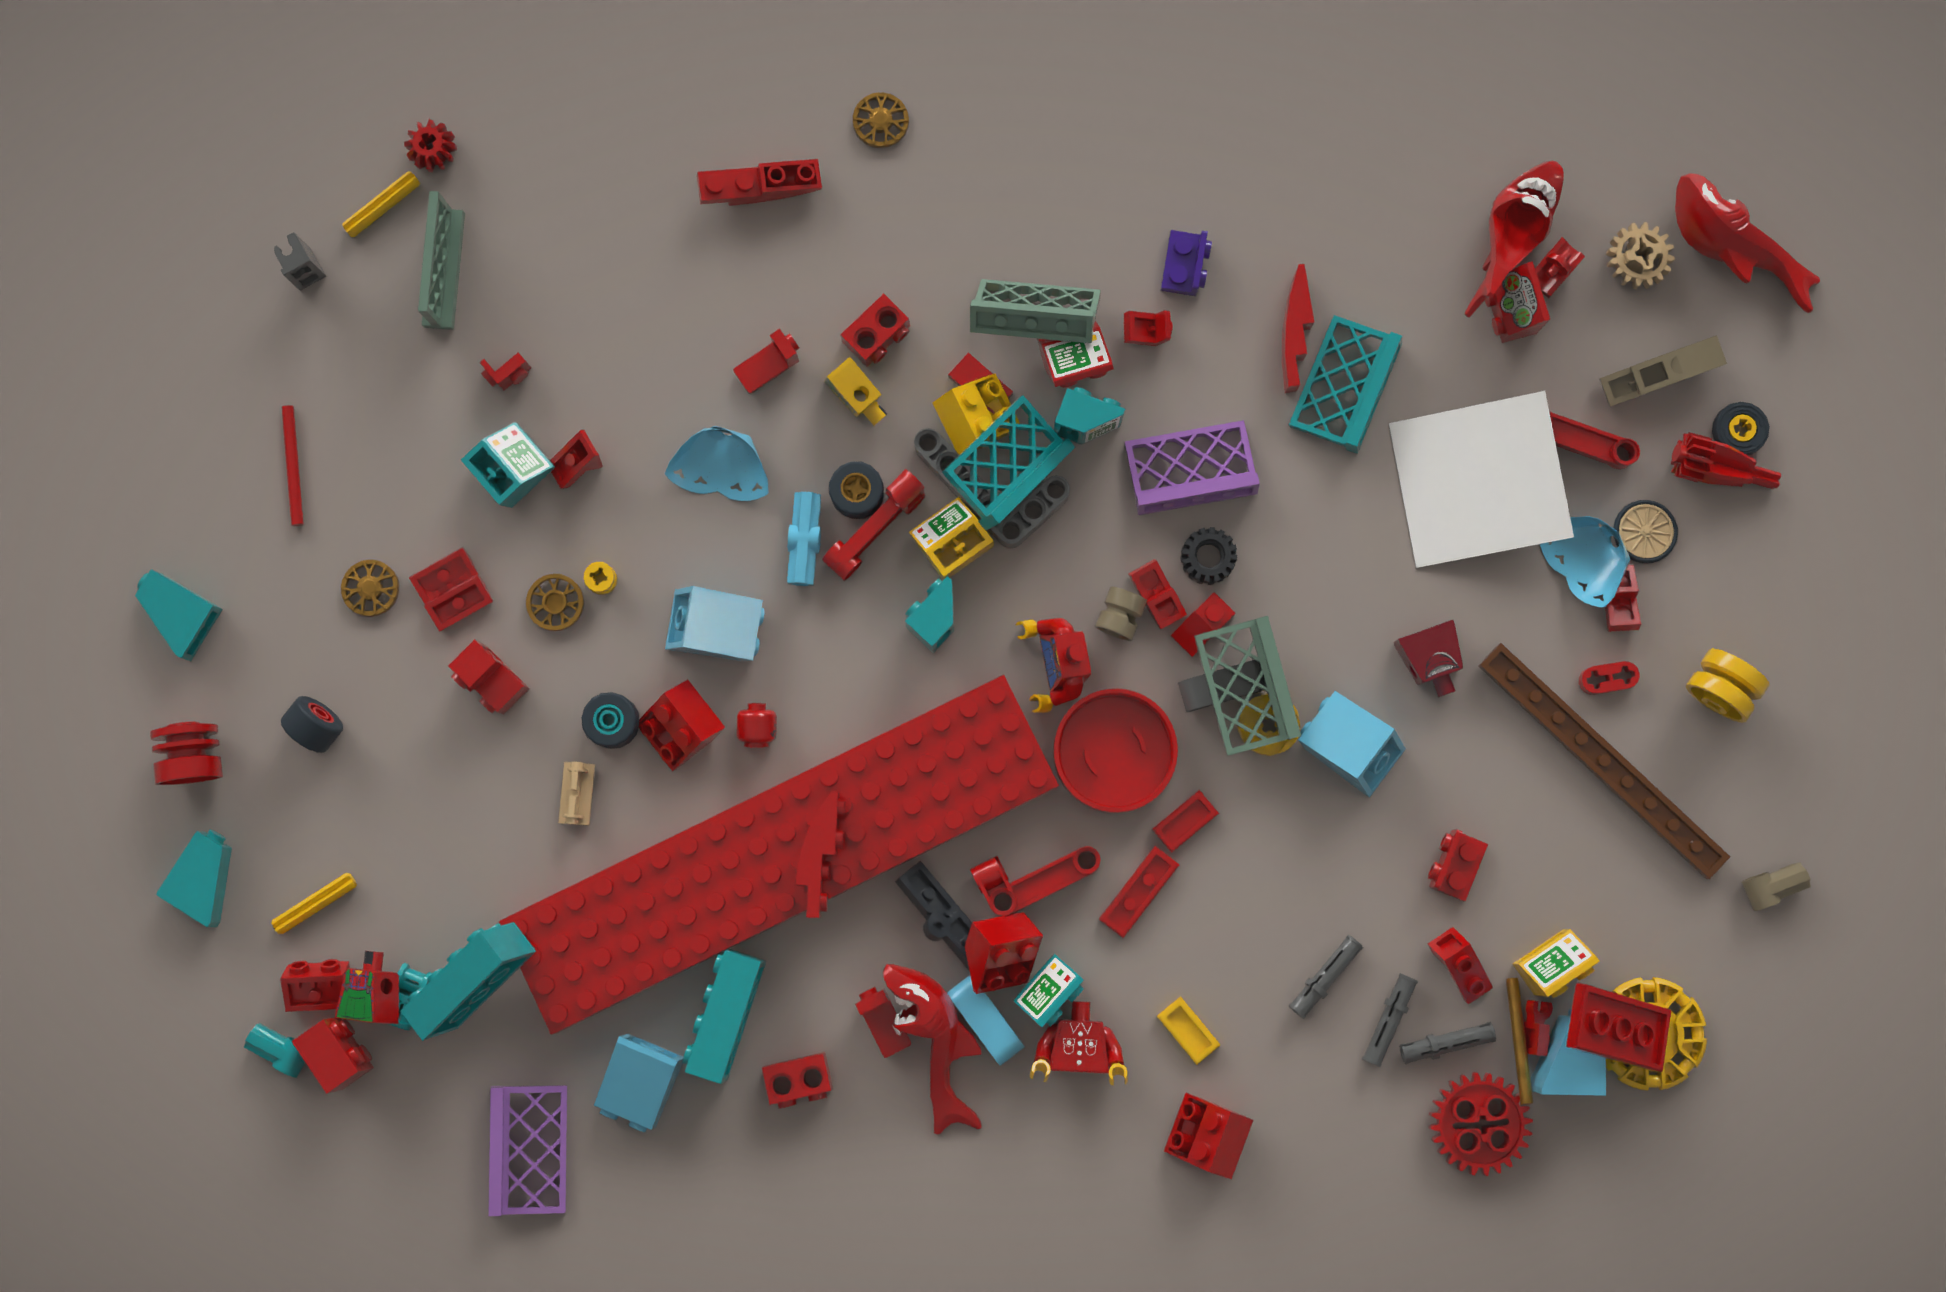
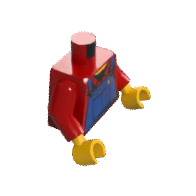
M1064 618L1039 620L1037 623L1032 619L1017 622L1016 626L1023 625L1025 628V635L1017 636L1018 639L1023 640L1036 637L1037 634L1040 635L1050 689V696L1034 694L1029 698V701H1039V707L1032 710V712L1048 713L1053 705L1058 706L1078 698L1082 693L1085 681L1091 675V666L1083 631H1074L1073 626Z

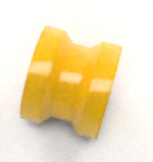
M604 562L591 563L584 572L583 579L585 585L598 595L612 592L617 585L616 572Z

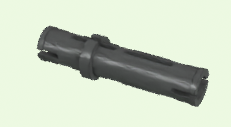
M1347 935L1346 939L1329 957L1312 979H1307L1305 988L1290 1003L1289 1007L1297 1015L1305 1019L1314 1005L1321 998L1324 999L1328 995L1326 991L1364 947L1352 936Z
M1399 974L1390 998L1385 999L1384 1004H1386V1007L1362 1059L1381 1067V1063L1403 1013L1407 1014L1409 1010L1407 1004L1416 984H1418L1417 980L1404 974Z
M1487 1022L1479 1026L1443 1035H1426V1039L1400 1044L1399 1047L1403 1062L1408 1064L1430 1057L1434 1060L1440 1058L1442 1054L1496 1042V1034L1491 1022Z

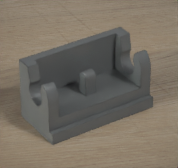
M295 232L287 235L288 243L293 249L290 255L285 256L277 245L274 247V253L283 268L280 271L300 291L326 277L312 249Z

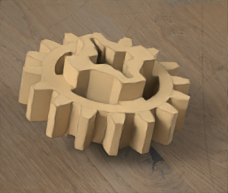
M1644 222L1640 229H1638L1635 223H1632L1628 227V231L1625 228L1620 229L1617 233L1618 237L1614 236L1609 242L1613 247L1607 250L1606 255L1613 257V259L1607 263V267L1616 268L1612 276L1615 278L1621 275L1623 277L1621 285L1624 286L1631 281L1633 289H1637L1641 283L1648 289L1653 285V281L1659 284L1664 279L1663 275H1667L1671 271L1667 264H1671L1675 257L1668 255V253L1674 248V245L1665 244L1669 236L1664 234L1660 237L1658 235V226L1651 231L1648 230L1647 222ZM1626 241H1628V251L1622 253L1623 245ZM1657 258H1659L1658 266H1657V268L1653 271V270H1652V268L1654 267L1653 261H1655Z

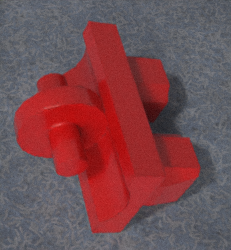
M1563 237L1535 268L1542 293L1548 299L1585 257L1584 254L1574 249Z

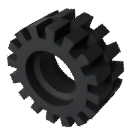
M1214 527L1209 529L1201 528L1190 535L1182 547L1180 557L1181 563H1183V570L1189 574L1188 577L1190 579L1197 580L1199 584L1208 583V585H1213L1229 576L1237 561L1236 544L1233 545V539L1230 535L1226 536L1224 534L1225 531H1217ZM1212 545L1219 550L1221 559L1216 566L1208 568L1199 563L1197 552L1202 546Z

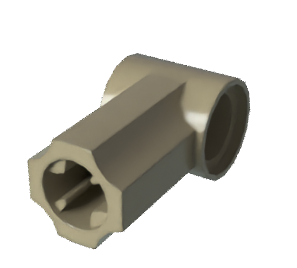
M1797 862L1772 873L1765 872L1743 880L1742 884L1753 910L1758 911L1780 903V899L1810 888L1811 879L1801 862Z

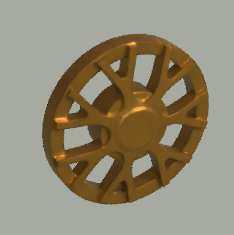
M884 92L872 93L864 97L855 107L853 113L855 133L861 141L875 148L893 146L904 137L908 129L909 117L907 109L903 102L892 94ZM877 99L879 107L872 109L868 102ZM886 100L894 102L890 110L883 107ZM860 110L870 113L869 119L858 118ZM902 112L904 119L893 120L892 114ZM869 124L872 130L864 135L860 129ZM892 125L901 130L896 137L888 131ZM876 132L885 133V141H875Z
M363 560L351 566L345 573L341 583L342 598L347 607L353 612L367 617L378 616L388 611L396 602L399 594V581L395 572L385 563L378 560ZM375 566L384 568L378 578L372 576ZM365 567L367 576L360 578L357 570ZM392 578L393 586L383 588L381 581ZM349 579L358 581L356 589L347 588ZM393 590L392 595L388 591ZM358 593L362 598L353 605L349 598ZM382 593L390 597L385 605L378 601ZM366 600L373 601V611H365Z
M562 574L542 576L532 584L526 597V608L532 621L539 627L549 631H561L571 627L581 616L584 607V597L580 587L571 578ZM551 579H556L555 584L552 583ZM560 579L568 582L563 593L557 590ZM545 581H549L552 590L544 593L540 587ZM577 592L578 600L568 602L566 596ZM533 595L543 597L542 605L532 604ZM567 606L576 610L575 615L571 619L563 613ZM542 609H545L549 614L540 622L535 615ZM560 614L561 625L552 626L553 615Z

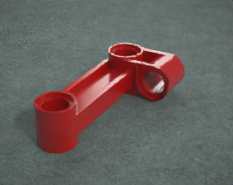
M1549 411L1557 447L1602 462L1618 470L1625 469L1638 460L1640 448L1633 439L1623 438ZM1618 447H1623L1628 451L1629 458L1627 461H1623L1617 456Z
M904 469L886 488L885 495L888 497V500L845 544L841 540L836 542L825 553L822 561L843 581L847 580L862 564L863 561L859 556L902 511L909 515L924 500L926 495L923 484L911 472Z
M1080 847L1009 883V878L998 856L971 868L970 871L991 910L1000 917L1014 914L1093 875L1100 867L1101 858L1098 851L1093 847ZM1082 853H1090L1095 857L1096 863L1091 869H1083L1078 865V857ZM1001 894L1009 895L1012 899L1010 909L1007 911L996 909L994 902L997 896Z

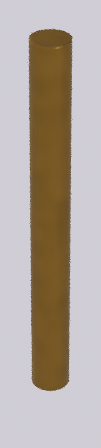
M1507 978L1506 986L1520 1104L1530 1105L1533 1104L1519 980L1518 978Z

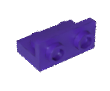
M1175 230L1170 231L1161 291L1196 297L1199 287H1205L1207 270H1203L1202 265L1204 258L1209 259L1212 241L1207 240L1208 231L1202 230L1201 235Z

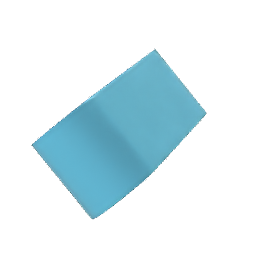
M970 975L947 992L954 1005L1000 1066L1025 1048L986 993L976 994L973 991Z

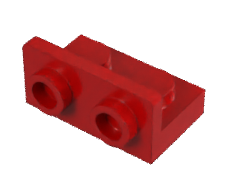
M1458 829L1451 830L1450 834L1445 833L1439 850L1443 851L1439 863L1434 862L1428 874V879L1431 880L1429 887L1465 902L1488 844L1463 834V831Z
M329 959L320 963L296 961L287 965L280 978L285 1012L336 1009L345 971L350 968L349 961H338L336 959Z

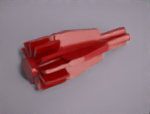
M1688 432V434L1684 433L1683 440H1678V444L1672 452L1671 465H1674L1671 473H1674V476L1697 483L1699 481L1707 484L1739 487L1752 483L1774 489L1780 485L1781 473L1755 466L1757 464L1756 459L1728 444L1712 441V438L1691 432Z

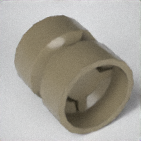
M1112 586L1104 601L1107 609L1100 612L1095 628L1116 638L1132 641L1138 627L1135 619L1142 617L1147 600L1133 592Z

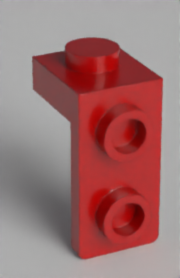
M779 328L770 334L771 344L733 369L735 375L749 394H752L799 362L796 351L800 348L790 333L785 336Z
M873 987L859 994L861 1001L855 1003L859 1014L863 1015L883 1057L888 1058L909 1047L911 1040L908 1034L902 1032L901 1035H898L892 1026L897 1012L885 988L878 992L876 987Z

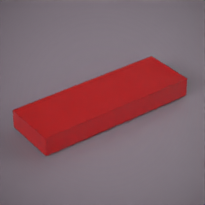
M1154 846L1100 916L1099 920L1120 937L1124 938L1180 864Z

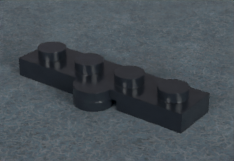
M919 861L900 876L895 883L926 919L923 925L925 936L932 941L943 939L969 970L965 944L972 922L925 865Z

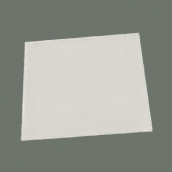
M1545 391L1389 423L1416 568L1574 537Z

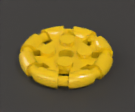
M1640 977L1626 981L1612 990L1613 993L1645 1002L1644 993H1652L1654 1003H1646L1669 1009L1668 1007L1675 1001L1680 1006L1676 1014L1671 1010L1663 1072H1657V1075H1649V1070L1632 1065L1627 1067L1621 1062L1606 1058L1607 1070L1614 1071L1618 1075L1617 1079L1622 1083L1648 1091L1649 1088L1657 1087L1659 1090L1669 1089L1685 1081L1689 1077L1687 1074L1694 1067L1697 1068L1702 1061L1707 1045V1038H1704L1703 1027L1706 1026L1705 1018L1694 998H1689L1682 992L1683 988L1662 978L1652 977L1651 980H1642ZM1683 1027H1691V1038L1684 1039ZM1677 1052L1684 1058L1679 1065L1671 1060Z

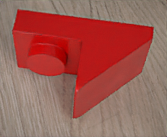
M580 430L550 460L555 466L551 473L560 489L569 488L586 471L603 467L600 456L585 430Z
M1213 592L1172 633L1171 637L1193 657L1198 652L1194 636L1221 629L1236 613ZM1211 638L1203 640V644L1205 645Z

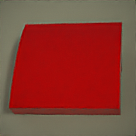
M464 547L459 548L409 577L439 632L493 602L488 589Z

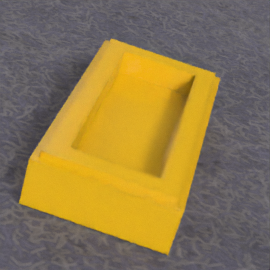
M1181 996L1157 1015V1018L1196 1065L1220 1046V1043Z

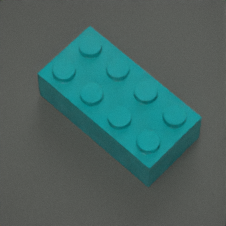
M514 922L502 926L498 923L487 930L480 928L473 932L467 938L469 943L464 948L453 952L447 958L449 963L444 968L433 972L427 978L429 983L424 988L414 991L407 998L409 1003L400 1012L422 1041L458 1029L536 952Z
M732 949L725 950L724 954H718L712 971L717 973L715 982L711 985L708 984L702 1001L707 1004L705 1012L697 1016L692 1033L697 1034L695 1042L691 1046H687L682 1063L687 1065L685 1073L719 1084L728 1080L767 962L766 960Z

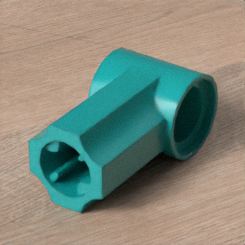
M260 1023L255 1025L245 1040L244 1048L272 1062V1066L276 1070L288 1076L297 1078L305 1064V1061L291 1042L295 1038H286Z

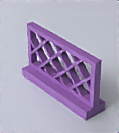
M1244 420L1125 441L1138 515L1258 494L1260 483L1258 474L1255 472ZM1239 430L1241 441L1236 448L1221 440L1226 432ZM1204 436L1213 442L1205 454L1191 446L1197 437ZM1175 442L1183 447L1176 459L1161 451L1166 443ZM1217 445L1231 453L1224 465L1209 457ZM1145 447L1152 451L1153 454L1147 463L1143 464L1134 458L1133 449ZM1241 447H1243V452H1244V454H1242L1241 452H1239V450L1241 449ZM1187 450L1201 458L1194 470L1179 462ZM1157 456L1171 464L1163 476L1150 468V465ZM1236 456L1246 463L1248 472L1236 474L1227 467ZM1205 462L1219 470L1214 478L1205 479L1197 474ZM1136 466L1142 469L1139 474L1137 473ZM1175 467L1189 475L1185 483L1176 485L1167 479ZM1145 472L1159 480L1154 489L1141 491L1139 481Z
M567 1085L491 1086L489 1216L566 1213ZM561 1092V1105L552 1114L538 1102L546 1093ZM510 1093H524L532 1103L518 1115L510 1107ZM530 1093L541 1094L535 1099ZM534 1105L548 1117L535 1131L522 1119ZM510 1112L516 1117V1119L511 1124ZM559 1112L560 1123L554 1118ZM518 1121L532 1133L519 1147L509 1138L510 1129ZM550 1121L560 1129V1137L551 1146L538 1134ZM534 1137L547 1148L535 1163L522 1151ZM559 1143L560 1155L554 1150ZM509 1144L515 1149V1151L510 1156ZM550 1152L560 1161V1169L551 1178L537 1166ZM518 1153L531 1165L519 1179L509 1170V1162ZM533 1169L547 1181L535 1194L521 1182ZM560 1174V1185L558 1187L553 1180ZM509 1176L515 1181V1183L510 1188ZM549 1184L559 1192V1206H545L537 1198ZM517 1185L531 1197L522 1207H508L509 1193ZM533 1201L539 1205L528 1207Z

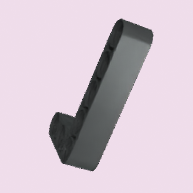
M930 428L922 429L916 434L914 439L917 455L980 520L981 517L942 474L943 471L940 468L944 461H954L959 454L937 431ZM931 438L936 441L937 445L931 451H924L920 447L922 440ZM959 465L954 472L962 481L970 482V466ZM977 474V482L985 483ZM1057 475L1047 478L999 524L988 529V531L1004 547L1010 549L1018 547L1066 503L1070 491L1069 483L1066 479ZM1052 485H1059L1063 488L1064 494L1062 497L1055 499L1049 496L1047 489ZM978 488L977 498L984 506L991 502L990 490ZM1031 505L1038 506L1042 514L1037 519H1030L1025 514L1026 508ZM1007 526H1015L1020 531V535L1016 539L1010 540L1005 538L1002 532Z

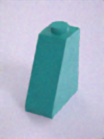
M151 569L149 573L144 574L137 585L138 591L135 596L175 655L192 661L223 609L164 574Z
M211 829L208 832L196 831L155 895L202 925L218 927L221 921L232 848L224 843L226 840L224 836Z

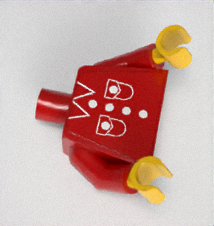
M1073 1001L1071 1019H1058L1057 1024L1047 1028L1037 1043L1034 1063L1030 1071L1031 1079H1033L1035 1071L1044 1073V1082L1048 1080L1050 1071L1109 1073L1111 1085H1114L1113 1077L1115 1075H1122L1124 1083L1127 1084L1128 1071L1124 1066L1121 1045L1111 1028L1103 1026L1102 1021L1090 1020L1091 1002Z

